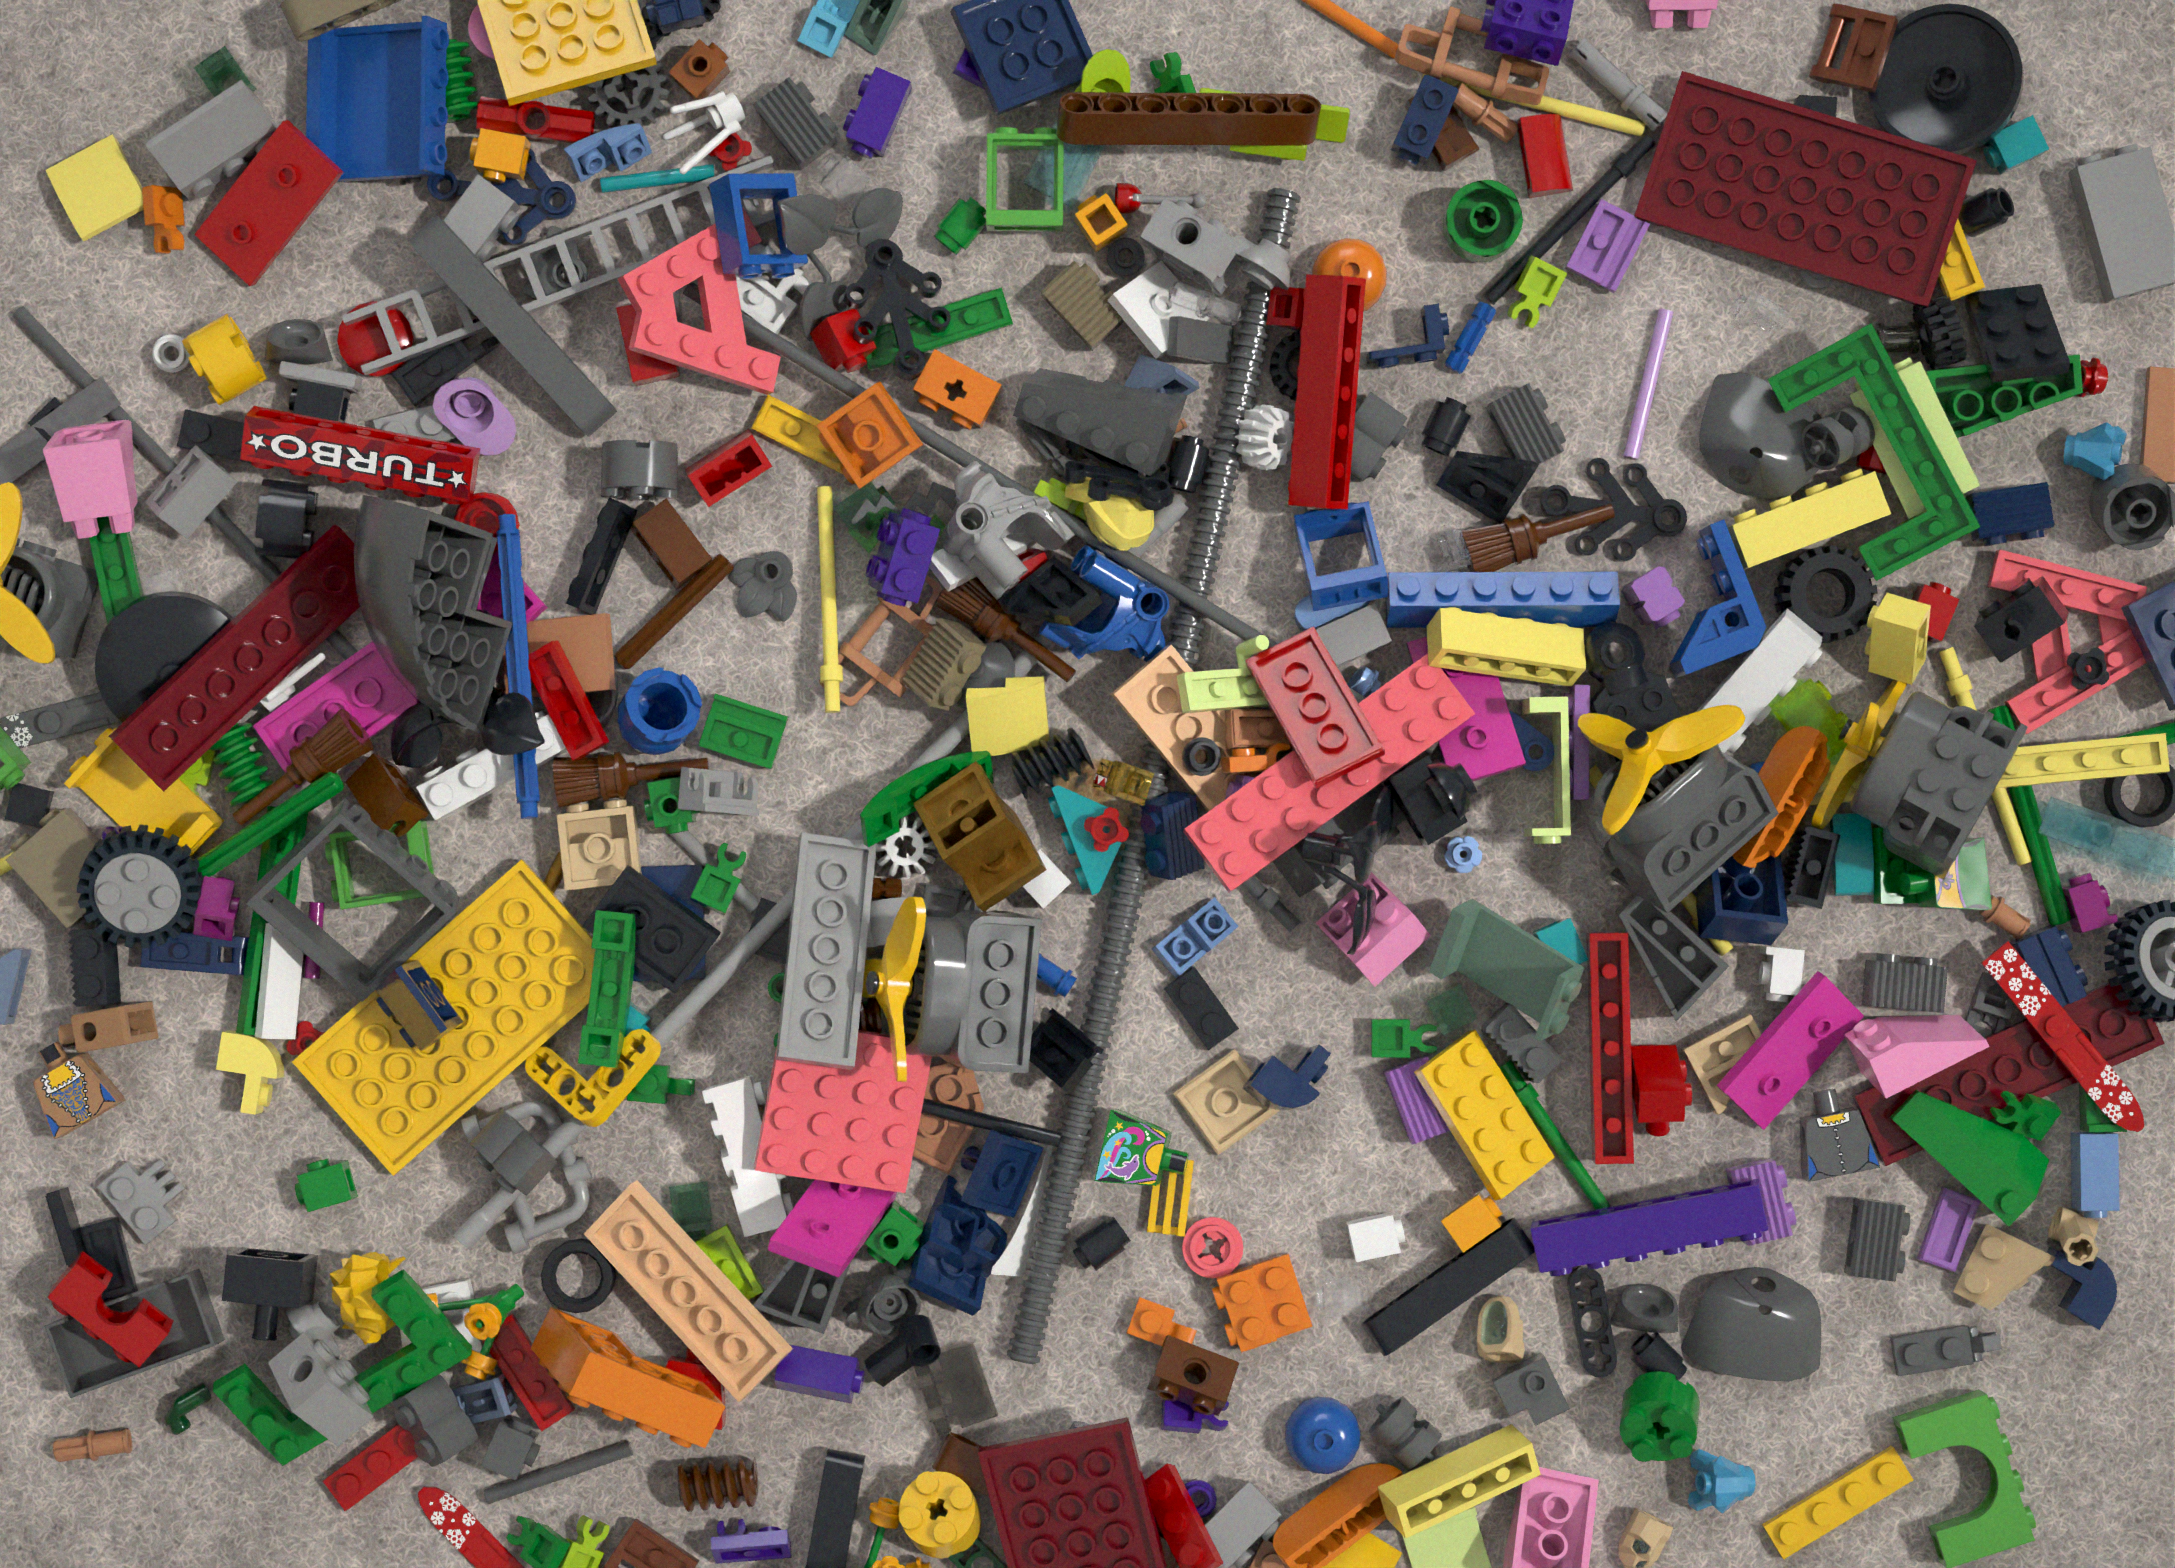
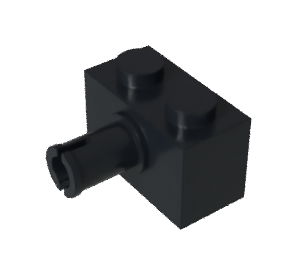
M2043 576L2034 582L2030 578L2023 580L2010 590L2012 593L2010 597L2002 602L1995 598L1978 610L1980 615L1974 627L2000 663L2066 622L2069 612Z

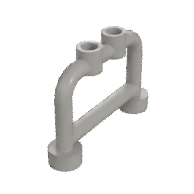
M530 1101L505 1110L517 1121L531 1116L541 1117L547 1125L549 1136L562 1125V1121L555 1109L545 1102ZM477 1114L461 1120L469 1143L495 1115L480 1120ZM577 1137L559 1155L566 1179L574 1193V1203L568 1209L535 1222L527 1199L522 1193L512 1203L518 1221L504 1226L507 1240L514 1254L530 1249L529 1240L577 1221L588 1209L590 1196L585 1181L591 1179L592 1174L585 1157L576 1159L571 1145L578 1143Z

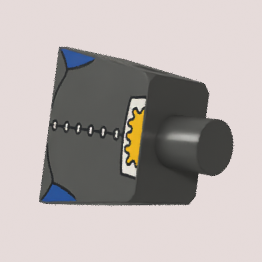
M1836 1089L1814 1092L1813 1096L1817 1114L1800 1117L1802 1179L1812 1182L1880 1168L1879 1160L1859 1110L1853 1107L1840 1109Z

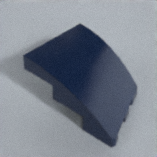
M948 1175L936 1195L919 1240L920 1244L913 1260L908 1286L973 1316L981 1309L986 1278L991 1275L992 1267L1005 1251L1008 1234L996 1221L987 1216L984 1209L973 1207L961 1201L962 1195L954 1188L958 1181Z

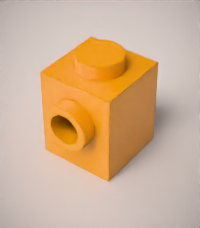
M480 128L479 138H473L471 143L470 160L474 161L473 166L478 172L483 173L482 177L486 180L505 183L507 177L524 181L531 143L525 136Z
M1107 193L1099 198L1093 195L1077 207L1078 212L1075 213V223L1095 252H1098L1127 232L1128 224Z
M1479 1192L1443 1217L1441 1222L1464 1253L1501 1227L1502 1222L1498 1217L1503 1212L1490 1195L1484 1198Z

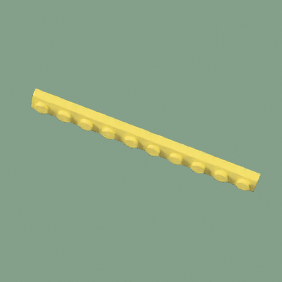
M2166 733L2018 747L1995 789L2170 772ZM1872 761L1865 763L1860 775L1851 785L1842 803L1852 801ZM1830 765L1823 783L1809 806L1819 804L1836 765Z

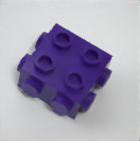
M1486 0V5L1492 6V10L1485 9L1480 28L1481 32L1487 33L1484 49L1558 66L1567 40L1574 0Z
M902 508L901 514L890 511L888 519L883 518L877 532V540L881 541L876 556L871 555L866 568V577L870 578L868 585L878 590L876 596L883 598L886 602L905 607L907 600L918 603L940 532L939 528L930 524L931 517L914 510Z

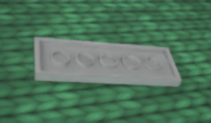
M801 832L799 835L775 1060L852 1070L855 1067L877 843L867 847L863 841L804 832Z

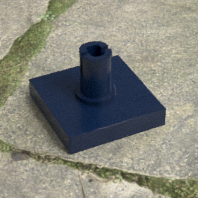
M991 1129L982 1151L975 1146H970L963 1153L977 1160V1162L961 1158V1166L966 1170L972 1171L961 1201L973 1207L1014 1218L1044 1148L1033 1142Z

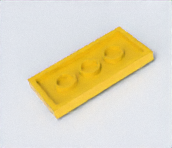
M1476 1030L1467 1031L1414 1071V1074L1494 1201L1503 1199L1555 1158Z

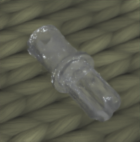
M1176 281L1168 290V300L1171 303L1194 311L1199 318L1207 316L1224 322L1229 326H1234L1240 318L1241 304L1214 295L1212 289L1206 288L1201 290L1186 283Z

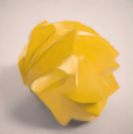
M369 1252L362 1256L352 1254L350 1258L341 1259V1269L329 1274L334 1285L332 1287V1300L340 1308L341 1318L344 1322L342 1329L354 1330V1333L365 1345L378 1342L382 1334L396 1326L393 1320L371 1297L372 1287L389 1278V1274L405 1260L404 1256L389 1260V1257L384 1253Z

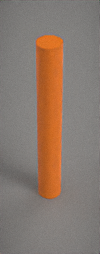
M1301 0L1389 57L1395 58L1398 43L1330 0Z

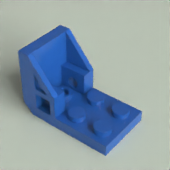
M1724 519L1699 530L1701 538L1696 539V543L1703 560L1709 559L1714 570V574L1710 575L1711 583L1718 596L1724 595L1725 602L1697 613L1669 664L1674 678L1687 675L1758 647L1766 629V624ZM1725 616L1729 617L1730 627L1725 623Z

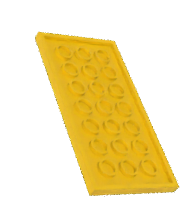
M521 859L403 963L407 964L419 960L463 1020L461 1024L423 1051H420L417 1046L411 1048L399 1032L403 1026L394 1015L388 1017L376 1001L380 995L375 990L363 1002L360 1001L295 1058L292 1063L394 1176L589 1004L595 949L591 948L593 937L582 927L531 867Z

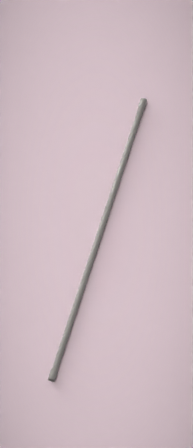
M1174 495L1171 505L1154 512V528L1148 540L1139 547H1131L1128 551L1140 557L1189 510L1188 507ZM1111 559V561H1113L1114 563H1116V564H1118L1119 566H1121L1122 568L1128 570V568L1124 567V566L1121 565L1120 563H1118V562H1116L1115 560ZM1088 583L1100 596L1102 591ZM1040 634L1034 638L1049 650L1055 645L1054 642ZM1022 650L1014 659L1015 677H1024L1038 662L1037 659L1025 650ZM967 709L954 720L902 775L922 765L945 758L970 732ZM859 818L841 838L863 841L861 819ZM794 886L650 1033L658 1039L661 1049L790 918ZM642 1043L637 1047L639 1053H643L646 1049ZM629 1059L624 1061L630 1067L634 1065ZM623 1069L616 1070L611 1074L609 1078L610 1087L617 1086L622 1081L624 1076ZM588 1099L582 1103L590 1113L596 1108ZM571 1115L542 1146L557 1158L587 1125ZM502 1186L453 1233L454 1237L470 1250L522 1192L516 1189L512 1194Z

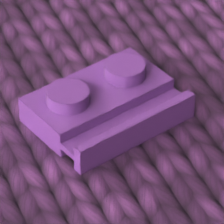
M1600 199L1565 269L1614 293L1650 224Z

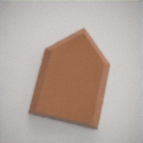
M949 1062L930 1067L924 1098L978 1112L983 1111L984 1104L973 1070ZM921 1113L913 1156L949 1175L974 1126Z

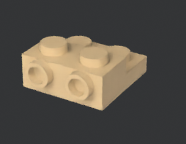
M626 799L603 802L604 809L589 811V804L566 806L565 814H556L565 891L613 885L627 865L642 874L636 806H627Z

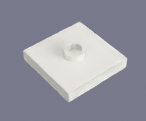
M1162 260L1119 289L1108 299V302L1155 359L1168 350L1170 317L1182 316L1202 321L1210 319Z

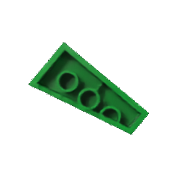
M2067 354L2070 360L2068 373L1993 383L1985 363L1925 370L1957 438L1970 435L1986 427L2016 418V416L2083 393L2080 354Z

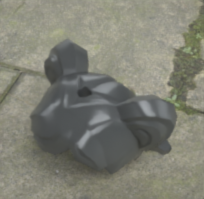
M901 1258L896 1266L891 1264L888 1275H881L876 1278L872 1284L862 1291L860 1298L848 1302L842 1309L845 1320L853 1323L863 1322L873 1332L887 1336L893 1334L905 1319L918 1315L922 1302L917 1290L908 1286L913 1264L912 1260L909 1258L906 1261ZM887 1299L893 1300L891 1304L886 1303Z

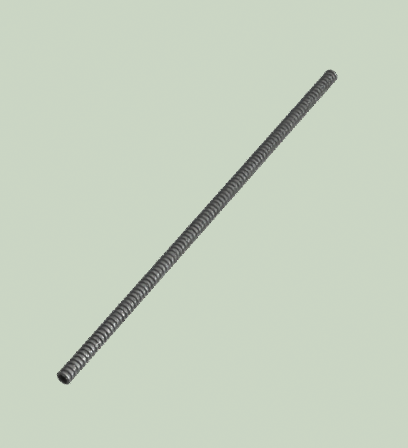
M1272 188L1267 193L1270 201L1265 202V208L1268 210L1262 215L1265 224L1260 225L1259 230L1262 232V235L1258 236L1257 242L1260 243L1262 239H1267L1285 250L1290 248L1291 243L1287 240L1293 235L1290 227L1295 225L1296 220L1293 218V215L1298 213V208L1295 205L1300 203L1301 197L1296 192ZM1253 281L1248 282L1246 287L1249 289V293L1244 296L1247 304L1242 305L1241 311L1244 312V316L1239 318V323L1242 326L1237 328L1236 334L1239 335V339L1234 340V346L1237 348L1231 354L1234 362L1229 363L1228 367L1232 371L1231 374L1226 376V381L1229 384L1224 386L1223 392L1226 393V397L1221 398V404L1224 405L1223 409L1218 411L1221 420L1216 421L1215 426L1218 428V432L1213 434L1216 442L1211 444L1210 447L1213 455L1208 456L1207 461L1211 464L1210 467L1205 469V473L1208 474L1207 479H1203L1202 483L1205 485V490L1200 492L1203 500L1198 502L1197 505L1200 508V513L1195 514V519L1198 522L1197 525L1192 527V531L1195 532L1194 537H1190L1189 541L1193 543L1192 548L1187 550L1190 558L1185 560L1184 563L1187 566V571L1182 572V577L1185 580L1181 584L1205 599L1211 596L1213 592L1209 588L1210 584L1215 583V578L1212 577L1213 572L1218 570V567L1215 566V561L1220 560V555L1217 552L1218 549L1223 547L1220 539L1225 537L1226 532L1222 530L1223 526L1228 525V520L1225 517L1231 512V509L1228 508V503L1233 502V497L1230 494L1235 491L1236 486L1233 485V481L1238 480L1239 474L1235 473L1236 468L1241 467V462L1238 459L1242 455L1236 452L1239 440L1235 438L1240 431L1238 421L1244 420L1245 410L1254 408V405L1251 403L1252 399H1256L1257 396L1254 388L1259 387V381L1256 379L1262 373L1259 365L1264 364L1265 360L1261 356L1262 353L1267 351V347L1264 346L1265 341H1269L1270 338L1267 330L1272 329L1271 325H1266L1271 290ZM1180 601L1179 606L1174 607V612L1177 613V616L1172 618L1171 623L1174 624V629L1169 630V635L1172 638L1171 641H1167L1166 646L1168 644L1172 645L1189 667L1192 668V665L1197 663L1194 655L1199 653L1200 648L1196 647L1197 642L1202 641V636L1199 633L1205 627L1202 624V619L1207 617ZM1149 740L1148 745L1143 746V751L1146 752L1145 757L1140 759L1143 767L1138 769L1137 774L1141 775L1140 780L1135 781V786H1138L1137 792L1132 794V797L1135 798V803L1130 804V809H1133L1132 815L1127 817V820L1130 821L1129 827H1125L1128 829L1129 836L1125 842H1122V844H1125L1124 850L1119 852V855L1122 856V861L1117 862V867H1120L1119 874L1115 873L1114 875L1117 883L1112 885L1111 888L1115 892L1113 897H1109V902H1112L1111 908L1106 910L1109 918L1104 920V925L1107 926L1106 931L1101 933L1104 941L1099 943L1098 948L1102 949L1101 954L1096 955V960H1099L1098 966L1093 968L1096 976L1091 978V983L1094 985L1093 989L1088 990V995H1091V999L1086 1001L1085 1004L1086 1007H1089L1088 1012L1083 1013V1018L1086 1021L1085 1024L1080 1026L1083 1033L1104 1051L1101 1055L1097 1053L1091 1060L1093 1063L1092 1067L1072 1093L1065 1094L1064 1097L1065 1100H1068L1067 1106H1062V1111L1065 1112L1064 1117H1060L1059 1123H1062V1128L1057 1129V1132L1062 1133V1137L1056 1152H1052L1051 1155L1054 1158V1163L1049 1164V1169L1052 1170L1051 1175H1047L1046 1178L1049 1186L1044 1187L1043 1191L1047 1195L1046 1198L1041 1200L1044 1208L1039 1210L1038 1213L1041 1221L1036 1222V1228L1039 1230L1038 1233L1033 1235L1036 1244L1031 1245L1030 1249L1034 1253L1033 1257L1028 1258V1263L1031 1266L1026 1268L1025 1274L1028 1275V1279L1023 1280V1286L1026 1287L1025 1291L1020 1293V1298L1023 1299V1302L1018 1303L1017 1307L1020 1310V1315L1015 1316V1321L1018 1324L1013 1327L1012 1332L1015 1334V1337L1010 1338L1009 1342L1012 1345V1350L1007 1351V1356L1010 1359L1021 1363H1040V1357L1037 1356L1038 1351L1043 1350V1345L1040 1344V1341L1044 1340L1046 1336L1043 1333V1328L1048 1327V1322L1045 1319L1046 1316H1050L1051 1310L1048 1309V1306L1052 1305L1054 1301L1051 1298V1293L1056 1292V1287L1053 1286V1283L1058 1281L1059 1278L1056 1270L1061 1269V1264L1058 1261L1059 1258H1063L1064 1252L1061 1251V1248L1066 1246L1067 1243L1064 1240V1235L1069 1234V1229L1066 1228V1225L1071 1223L1072 1217L1069 1216V1212L1074 1211V1205L1071 1203L1072 1200L1077 1198L1074 1190L1079 1188L1080 1185L1077 1181V1176H1082V1170H1079V1167L1084 1165L1085 1162L1082 1154L1087 1153L1088 1148L1084 1145L1085 1141L1090 1140L1087 1132L1092 1130L1093 1124L1090 1123V1118H1095V1112H1092L1093 1106L1098 1104L1095 1096L1100 1095L1101 1091L1097 1087L1098 1083L1103 1082V1077H1100L1101 1071L1106 1069V1066L1103 1065V1060L1108 1059V1054L1105 1052L1106 1048L1111 1046L1108 1038L1109 1036L1112 1037L1114 1033L1110 1030L1111 1025L1116 1024V1019H1113L1114 1013L1119 1011L1116 1003L1121 1001V996L1118 995L1119 990L1124 988L1121 980L1126 978L1127 973L1123 972L1124 967L1129 966V961H1126L1127 955L1132 953V950L1129 949L1130 943H1134V938L1131 937L1132 931H1137L1134 922L1139 920L1140 917L1136 913L1138 908H1142V903H1139L1140 897H1144L1145 892L1142 891V887L1147 885L1148 882L1144 879L1145 873L1149 874V869L1145 862V855L1147 853L1145 849L1147 846L1144 843L1146 838L1143 836L1144 832L1140 823L1142 817L1140 804L1162 796L1164 792L1167 793L1168 787L1165 784L1166 781L1171 779L1168 771L1172 768Z

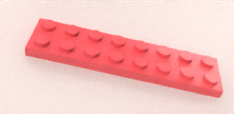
M1428 654L1358 703L1385 749L1384 756L1316 789L1293 750L1183 830L1228 893L1301 842L1308 833L1316 831L1475 715V712L1441 668L1428 665Z

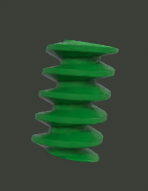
M449 39V45L446 49V69L449 76L446 86L447 123L464 121L471 118L470 111L478 108L479 103L468 101V96L478 92L477 88L465 85V82L474 78L475 74L474 72L463 71L462 68L471 63L472 58L460 56V52L469 48L470 44L456 39Z
M236 723L209 749L212 751H222L213 761L215 765H227L219 773L220 779H232L224 787L225 793L238 794L229 802L230 807L247 803L273 783V780L260 779V776L268 770V766L255 765V761L263 756V752L250 751L249 749L258 741L257 737H245L244 735L253 726L252 723Z

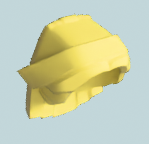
M1086 477V481L1081 484L1069 482L1066 486L1064 497L1084 503L1083 510L1087 517V525L1101 543L1115 550L1125 551L1131 547H1139L1148 540L1154 528V510L1144 508L1135 498L1113 494L1106 501L1091 499L1087 495L1089 481L1093 479L1090 477Z

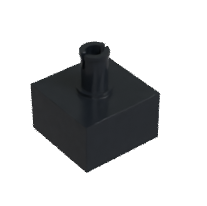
M245 1247L226 1255L222 1301L256 1305L252 1339L263 1341L277 1340L276 1331L279 1307L299 1309L313 1301L318 1255Z

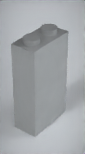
M2131 144L2114 150L2115 156L2102 160L2100 154L2091 155L2077 161L2079 166L2068 172L2105 303L2175 284V232L2151 146L2138 150L2137 144Z

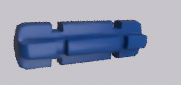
M1481 301L1476 305L1471 314L1473 318L1468 320L1454 345L1455 351L1452 350L1445 361V366L1459 374L1465 370L1470 361L1468 357L1473 355L1487 330L1486 324L1489 325L1496 314V310L1491 305Z

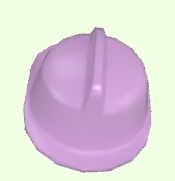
M456 377L454 380L442 385L435 393L433 408L436 417L465 446L481 448L480 454L486 456L498 455L506 451L514 442L516 434L514 418L508 409L495 397L493 390L486 382L473 377L461 379Z

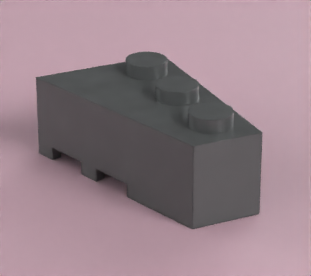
M1380 783L1314 832L1333 836L1334 833L1339 835H1356L1371 823L1374 805L1384 788ZM1394 800L1392 826L1383 845L1400 833L1396 826L1407 819ZM1305 839L1273 861L1299 897L1321 884L1325 889H1328L1340 880L1332 874L1323 872L1324 866L1302 860V849ZM1346 855L1344 864L1342 866L1336 865L1335 868L1340 871L1349 863L1354 867L1353 857Z
M1632 893L1615 911L1675 1021L1729 967L1723 959L1671 911L1666 913L1635 893Z
M789 1259L753 1306L760 1311L824 1334L851 1262L842 1275L836 1277Z

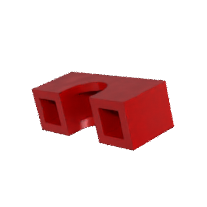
M82 1251L53 1284L47 1298L51 1300L53 1307L59 1313L65 1316L71 1315L79 1321L89 1336L97 1340L102 1339L113 1347V1352L122 1361L132 1362L137 1367H140L169 1334L174 1320L145 1298L135 1308L127 1312H116L108 1308L102 1299V1293L108 1287L113 1274Z

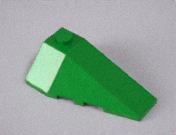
M1917 1089L1890 1116L1897 1125L2009 1227L2036 1199L2049 1159L2023 1135L1992 1123L1986 1118L1961 1110L1955 1105Z

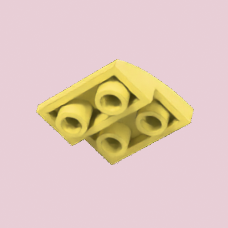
M113 134L45 170L68 217L83 242L144 210L142 186L138 177L131 170L122 148Z
M1044 676L1006 678L1005 687L967 688L966 704L972 752L988 751L991 756L1026 750L1025 748L1029 745L1031 747L1040 745V740L1043 739L1046 742L1049 741L1050 734Z

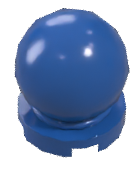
M661 667L644 671L634 679L618 706L617 721L622 738L634 750L649 755L668 753L683 744L687 736L696 727L700 718V708L702 707V700L698 689L686 675L681 674L680 676L673 671L663 670L664 668Z

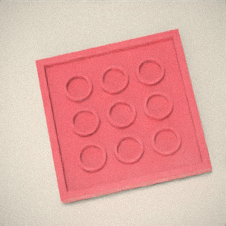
M858 1030L855 1067L852 1070L775 1060V1052L755 1156V1171L906 1193L932 1056L909 1055L906 1053L907 1081L897 1082L893 1067L890 1035Z

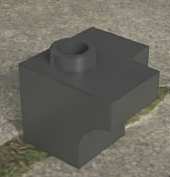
M1541 1352L1507 1368L1504 1374L1492 1380L1509 1416L1527 1409L1536 1426L1570 1410L1554 1374Z

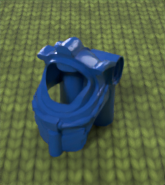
M1083 546L1072 560L1070 570L1081 579L1101 590L1100 598L1103 603L1074 626L1044 621L1038 633L1063 649L1068 647L1067 650L1077 659L1082 658L1085 654L1095 653L1104 649L1120 651L1127 648L1129 653L1137 659L1144 656V661L1148 662L1165 647V637L1161 630V619L1169 609L1167 594L1162 589L1142 577L1130 573L1089 546Z

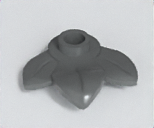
M550 226L546 239L566 231L556 226ZM576 241L567 243L566 246L580 283L588 281L587 268L578 259V245ZM557 247L531 257L546 296L572 287L570 282H565L562 278L566 270ZM522 260L519 261L521 267H522L523 270L526 272V270H525V268H524V265H523V263H522ZM528 280L522 292L530 298L537 300L531 283Z
M770 551L761 555L759 559L744 558L734 565L728 578L736 585L741 586L737 603L743 617L757 616L768 608L783 622L792 615L797 602V591L790 581L793 575L792 563L784 553ZM770 564H774L778 569L776 577H772L768 573V566Z

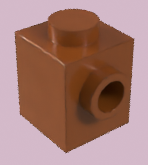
M699 39L668 73L672 80L694 100L707 98L730 73V69L725 63L729 57L715 43L711 42L707 46Z

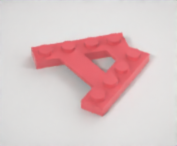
M743 207L745 229L750 249L762 242V239ZM716 224L709 226L618 278L621 287L636 311L629 350L766 395L774 392L781 356L746 344L736 275L723 274ZM696 279L705 331L677 322L673 292Z
M2000 549L1996 550L1987 587L2011 593L2010 590L2023 580L2030 578L2034 582L2043 576L2065 607L2098 616L2102 644L2096 648L2104 652L2106 671L2109 673V679L2103 685H2098L2097 683L2088 684L2086 688L2081 690L2073 687L2071 683L2073 678L2072 669L2067 665V657L2071 654L2067 619L2063 625L2032 643L2031 648L2037 683L2004 702L2009 707L2010 713L2018 726L2022 723L2028 727L2025 734L2032 732L2147 663L2121 607L2146 595V586ZM2086 665L2085 671L2090 672L2091 667Z

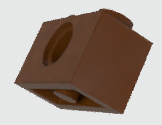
M1168 1335L1160 1349L1147 1389L1154 1391L1161 1399L1167 1401L1178 1400L1191 1405V1408L1200 1414L1219 1416L1227 1402L1240 1362ZM1184 1374L1195 1375L1199 1379L1200 1384L1188 1382Z

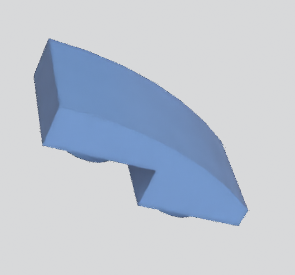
M640 123L610 128L583 138L564 148L572 171L580 182L585 181L611 164H614L621 172L652 153L645 131Z
M1214 897L1155 945L1152 950L1171 974L1177 978L1239 926Z

